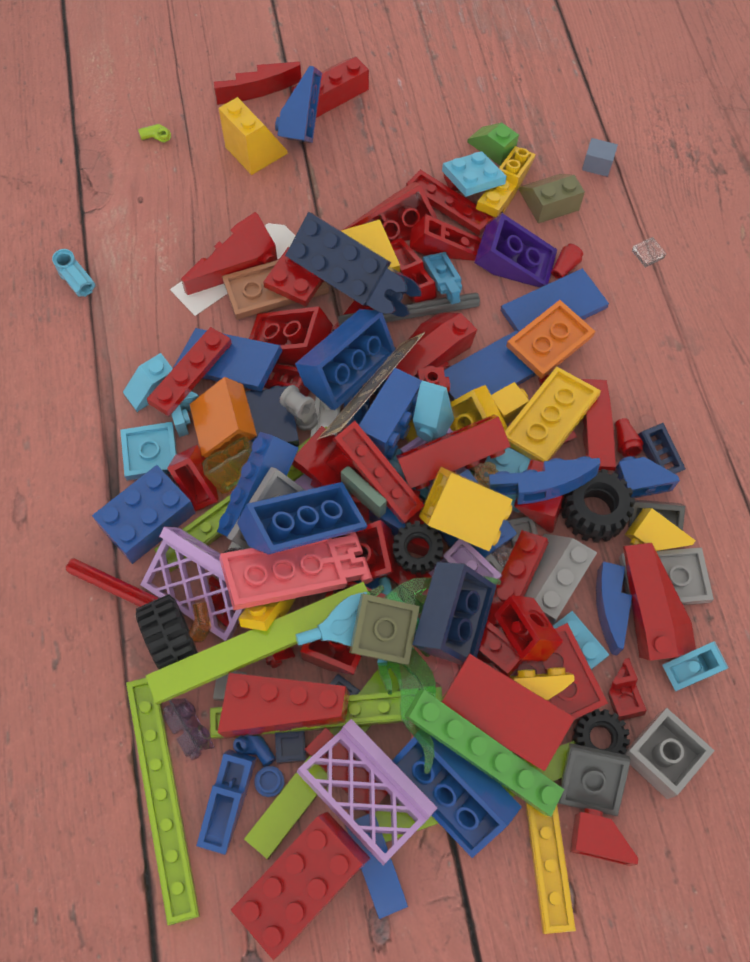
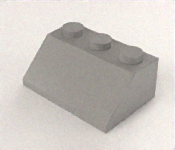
M544 534L543 537H546L549 543L524 597L534 598L553 625L597 552L574 538Z

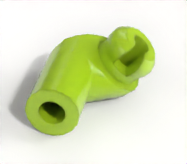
M160 124L138 129L141 140L154 138L160 142H167L171 138L170 130Z

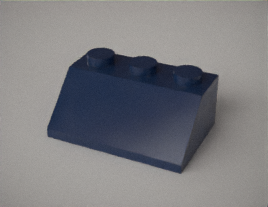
M437 562L412 645L429 655L460 665L464 663L469 653L477 658L496 585L466 564Z

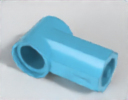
M68 249L56 251L52 256V261L59 276L67 282L78 297H86L91 294L96 285L77 262L73 253Z

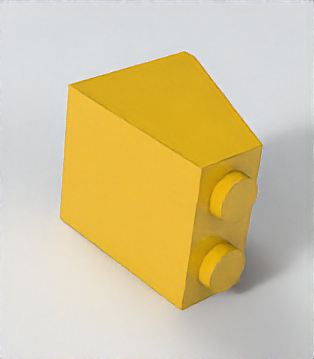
M238 97L218 108L225 148L251 175L288 154L286 148Z
M380 220L341 230L391 262L389 267L400 272V264Z
M440 467L419 517L428 526L490 551L491 547L495 546L500 538L501 531L499 529L503 520H507L511 514V502L513 499Z

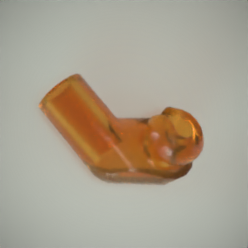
M206 602L192 605L195 620L189 630V635L196 643L204 641L211 630Z

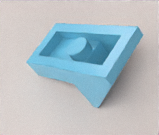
M192 391L171 414L179 437L189 434L187 425L191 424L187 411H191L189 404L199 397L198 394Z
M715 641L662 665L675 691L729 668Z

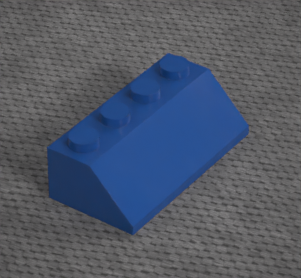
M359 309L295 363L304 386L331 410H336L363 386L394 352L395 346L383 313L376 310Z
M343 482L247 503L237 522L248 546L266 554L285 551L367 528L365 520Z
M422 729L392 760L437 807L432 816L471 858L501 833L522 807L498 782Z

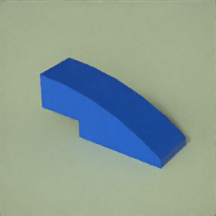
M603 561L597 570L596 605L605 641L611 654L618 655L624 649L632 595L621 593L625 566Z
M230 749L223 754L216 783L212 786L197 847L226 855L243 807L257 757L237 753Z
M370 814L354 821L359 826H370ZM375 816V826L379 827L378 821ZM346 826L348 834L371 858L361 868L378 918L381 919L407 908L408 905L391 858L382 865ZM375 833L377 846L386 853L388 848L382 833Z

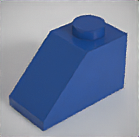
M626 457L620 460L614 473L618 474L617 478L620 481L624 479L627 482L625 487L632 489V498L673 491L680 481L678 475L646 457L636 459L635 457Z

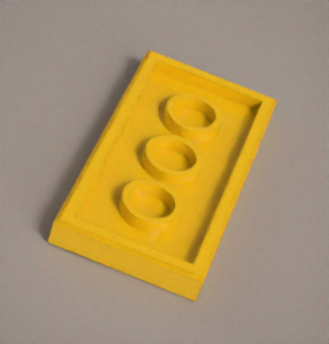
M556 367L505 430L511 448L531 460L540 462L551 460L600 396L601 390Z

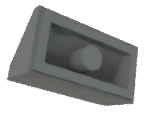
M635 500V504L632 507L634 512L628 521V527L630 528L642 509L653 508L683 531L686 506L681 503Z

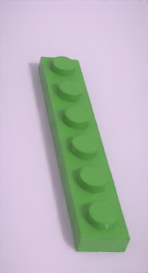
M418 691L404 716L406 719L545 816L552 817L564 791L562 787L427 691Z

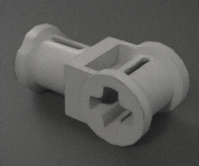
M295 385L288 386L280 396V404L295 416L296 425L299 429L303 431L312 430L318 423V416L315 413V400L311 397H305Z

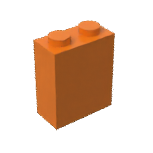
M224 377L189 404L201 455L221 462L257 436L244 386L239 382Z

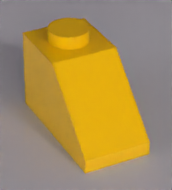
M653 508L642 509L625 533L631 539V545L652 543L656 551L693 545L696 541Z

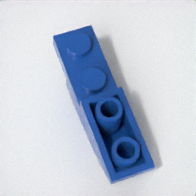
M587 456L574 460L554 458L544 461L543 469L540 472L536 470H525L522 473L500 471L495 474H489L488 488L503 495H517V504L549 500L569 493L594 478L599 470L600 458Z

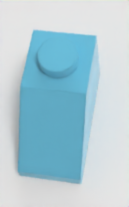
M161 353L141 364L123 391V394L136 412L149 405L147 402L148 396L173 369Z
M422 380L419 387L413 423L417 436L425 441H432L446 435L454 421V415L447 388Z

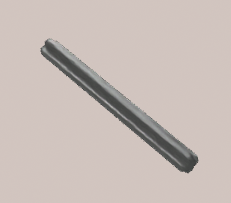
M475 292L460 295L461 302L451 304L447 297L405 304L410 312V315L407 317H398L383 313L386 322L473 308L480 305L479 294ZM354 313L338 316V325L343 324Z

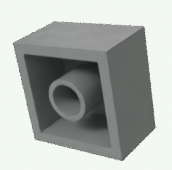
M666 708L655 716L628 747L624 755L630 757V765L666 799H670L682 791L715 750Z

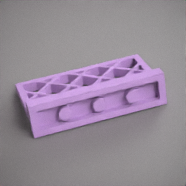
M164 527L159 536L163 540L140 585L159 598L170 594L176 600L183 614L224 641L231 639L239 624V616L246 608L236 610L235 613L233 612L219 560L220 553L179 527ZM169 546L175 550L178 560L171 564H167L165 555ZM193 561L197 563L199 575L189 578L185 563ZM179 565L182 581L172 583L169 568ZM156 572H163L166 586L157 587L151 583ZM216 575L219 578L221 589L210 592L207 577ZM200 579L204 594L193 597L190 582ZM183 584L187 600L178 601L175 598L173 587ZM222 593L226 608L215 611L211 596ZM205 598L209 614L201 616L197 613L194 601ZM227 612L229 619L226 631L218 626L216 615Z
M352 719L297 770L301 778L382 865L437 810V807ZM340 742L348 751V760L332 759V748ZM327 753V759L322 758ZM314 764L327 765V780L315 779L308 770ZM332 766H347L348 781L332 780ZM353 767L365 768L369 773V782H354ZM332 787L348 788V803L337 802L332 797ZM353 788L369 789L370 804L353 803ZM375 789L386 790L390 795L391 805L375 804ZM353 810H369L370 826H359L353 820ZM375 811L391 812V827H376ZM396 812L408 813L415 823L411 828H397ZM375 833L392 834V847L386 853L377 846ZM397 834H404V835L397 841Z

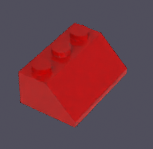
M356 56L346 59L322 72L316 118L369 90V69ZM294 86V87L291 88V92L294 91V89L296 88V86Z
M353 581L347 582L346 587L343 589L328 591L325 598L333 594H336L340 591H343L347 588H350L354 585H357L358 583H355ZM366 587L369 595L387 599V595ZM321 639L303 644L300 650L302 660L328 671L354 675L362 657L361 655L349 653L350 646L333 641H321Z

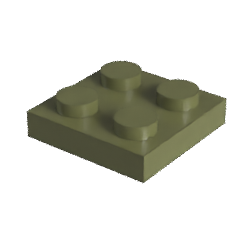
M364 593L361 594L349 653L409 665L420 606Z

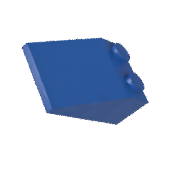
M314 66L308 67L280 111V117L276 118L275 131H278L277 136L313 143L322 72Z

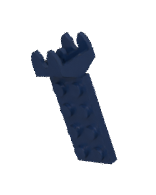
M311 212L307 213L285 255L363 306L368 305L381 313L407 317L410 315L407 305L401 302L403 294L411 297L421 296L419 285L408 276L389 267L391 264L389 260Z

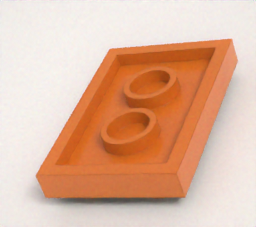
M559 300L508 340L506 347L542 379L594 337L596 331Z

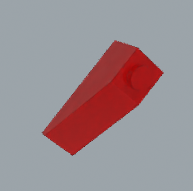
M425 214L411 229L410 248L427 256L446 252L449 259L475 261L482 238Z

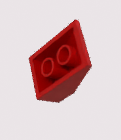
M320 306L259 313L255 319L249 339L280 345L283 351L277 362L296 366L295 363L331 334L333 324Z

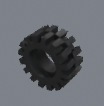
M415 521V524L412 525L410 522L407 523L406 527H401L398 530V534H395L393 554L396 563L399 566L401 565L404 571H411V574L416 575V573L421 572L422 575L426 574L428 570L431 572L434 570L437 562H440L443 554L441 534H438L437 529L431 528L426 523L420 524V521ZM421 538L428 543L429 551L424 557L415 558L408 553L407 546L412 539Z
M596 709L591 713L585 714L578 721L573 730L575 734L572 736V741H575L576 745L599 749L591 742L590 732L594 727H603L609 731L612 740L608 748L599 750L624 755L628 750L626 747L630 744V739H627L630 733L629 729L625 730L623 727L626 724L624 720L619 721L617 719L619 715L616 713L609 714L610 710L604 709L600 711Z

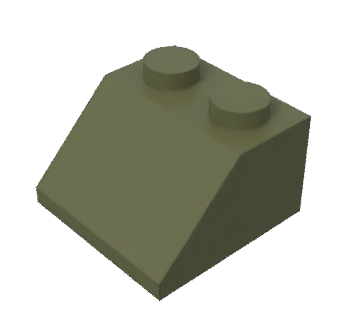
M557 174L519 187L522 197L538 224L579 211L585 193L576 176L571 174Z

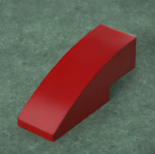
M402 238L390 242L400 264V272L414 280L421 289V296L411 297L407 295L409 299L416 303L436 298L435 281L424 270L423 261Z

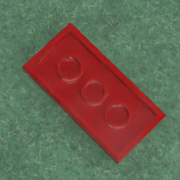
M470 653L441 700L442 703L498 743L543 771L548 767L575 720V717Z

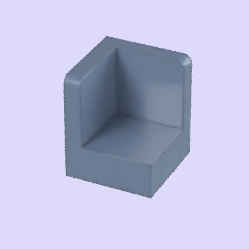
M592 138L582 170L608 177L618 144Z

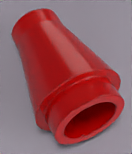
M570 243L564 246L554 268L551 270V274L557 279L565 277L582 262L583 251L575 244Z
M622 418L614 423V427L616 429L618 452L625 458L639 455L643 450L642 439L630 424L629 419Z

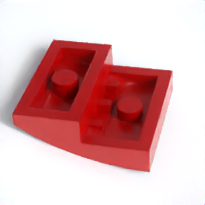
M323 426L299 450L292 463L293 467L312 479L310 485L314 488L341 482V476L326 464L337 445L332 440L335 437L334 434L318 439L326 430Z

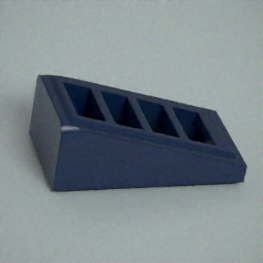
M664 423L638 433L643 441V451L649 460L665 468V464L672 462L674 466L667 470L674 474L686 469ZM655 436L657 440L652 442L650 437ZM661 444L663 449L657 451L655 446ZM666 453L668 458L661 460L660 455Z

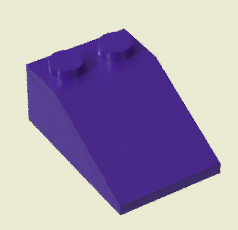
M501 213L486 225L474 263L493 275L541 288L549 283L557 249Z

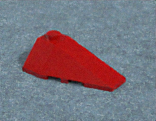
M413 182L384 200L343 230L380 220L390 242L400 238L408 241L410 240L412 227L425 214L436 219L438 218L421 184Z
M256 212L237 223L230 230L233 234L223 244L219 241L214 246L216 249L208 258H201L181 278L187 295L224 284L222 279L224 275L278 260L276 245Z
M438 313L422 322L409 339L424 333L395 368L416 377L418 368L426 366L439 367L470 349L478 329L462 313Z
M379 520L367 524V528L364 530L356 531L363 550V554L356 558L365 557L372 578L376 579L394 573L396 559L393 554L394 539L391 528Z
M643 543L623 546L630 595H632L631 604L639 658L649 661L679 657L696 650L692 622L653 544Z

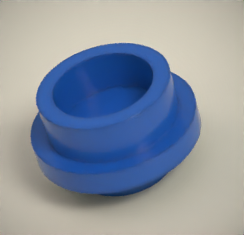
M266 766L260 769L254 780L256 790L264 797L278 795L285 783L282 772L274 766Z

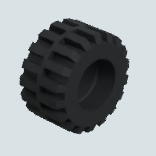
M602 469L601 472H598L586 484L565 494L561 514L562 518H567L565 525L567 528H573L572 533L575 536L581 534L583 535L582 540L588 541L589 538H592L593 543H599L601 538L604 542L609 541L612 536L615 538L624 529L634 512L632 507L635 504V498L631 497L633 494L632 489L625 487L627 482L624 479L620 481L617 478L618 474L613 472L610 475L607 474L608 470ZM596 497L603 500L608 505L611 513L600 515L592 512L586 506L584 499Z
M170 594L136 608V620L140 632L158 669L198 653L176 600Z

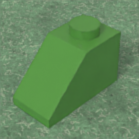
M501 122L481 127L468 138L467 142L501 166L513 148L517 146L519 134Z

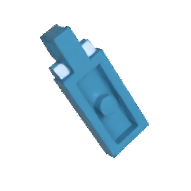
M446 252L422 257L423 266L428 275L435 281V286L440 294L446 293L447 299L451 304L460 303L461 277Z

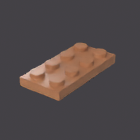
M278 260L222 276L236 320L297 303L264 288L263 281ZM323 281L313 298L329 293L326 281Z

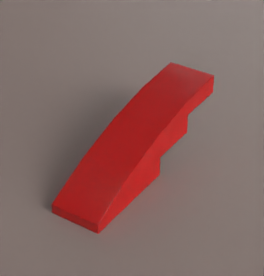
M300 61L257 65L256 72L235 73L236 80L215 81L214 90L217 105L226 104L237 97L241 101L263 97L299 83L302 78Z
M581 379L601 390L600 396L583 417L584 429L582 436L585 454L587 457L600 458L599 470L615 471L613 418L607 380Z

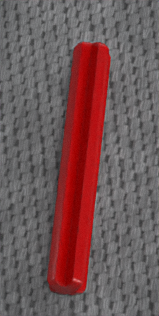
M75 558L70 559L66 565V571L69 574L139 607L159 599Z

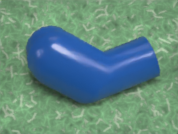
M241 735L233 742V748L237 753L256 755L263 767L269 766L276 760V757L261 736Z

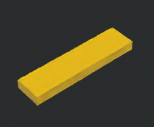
M525 803L543 934L576 931L558 807L556 806L552 817L545 816L528 803Z

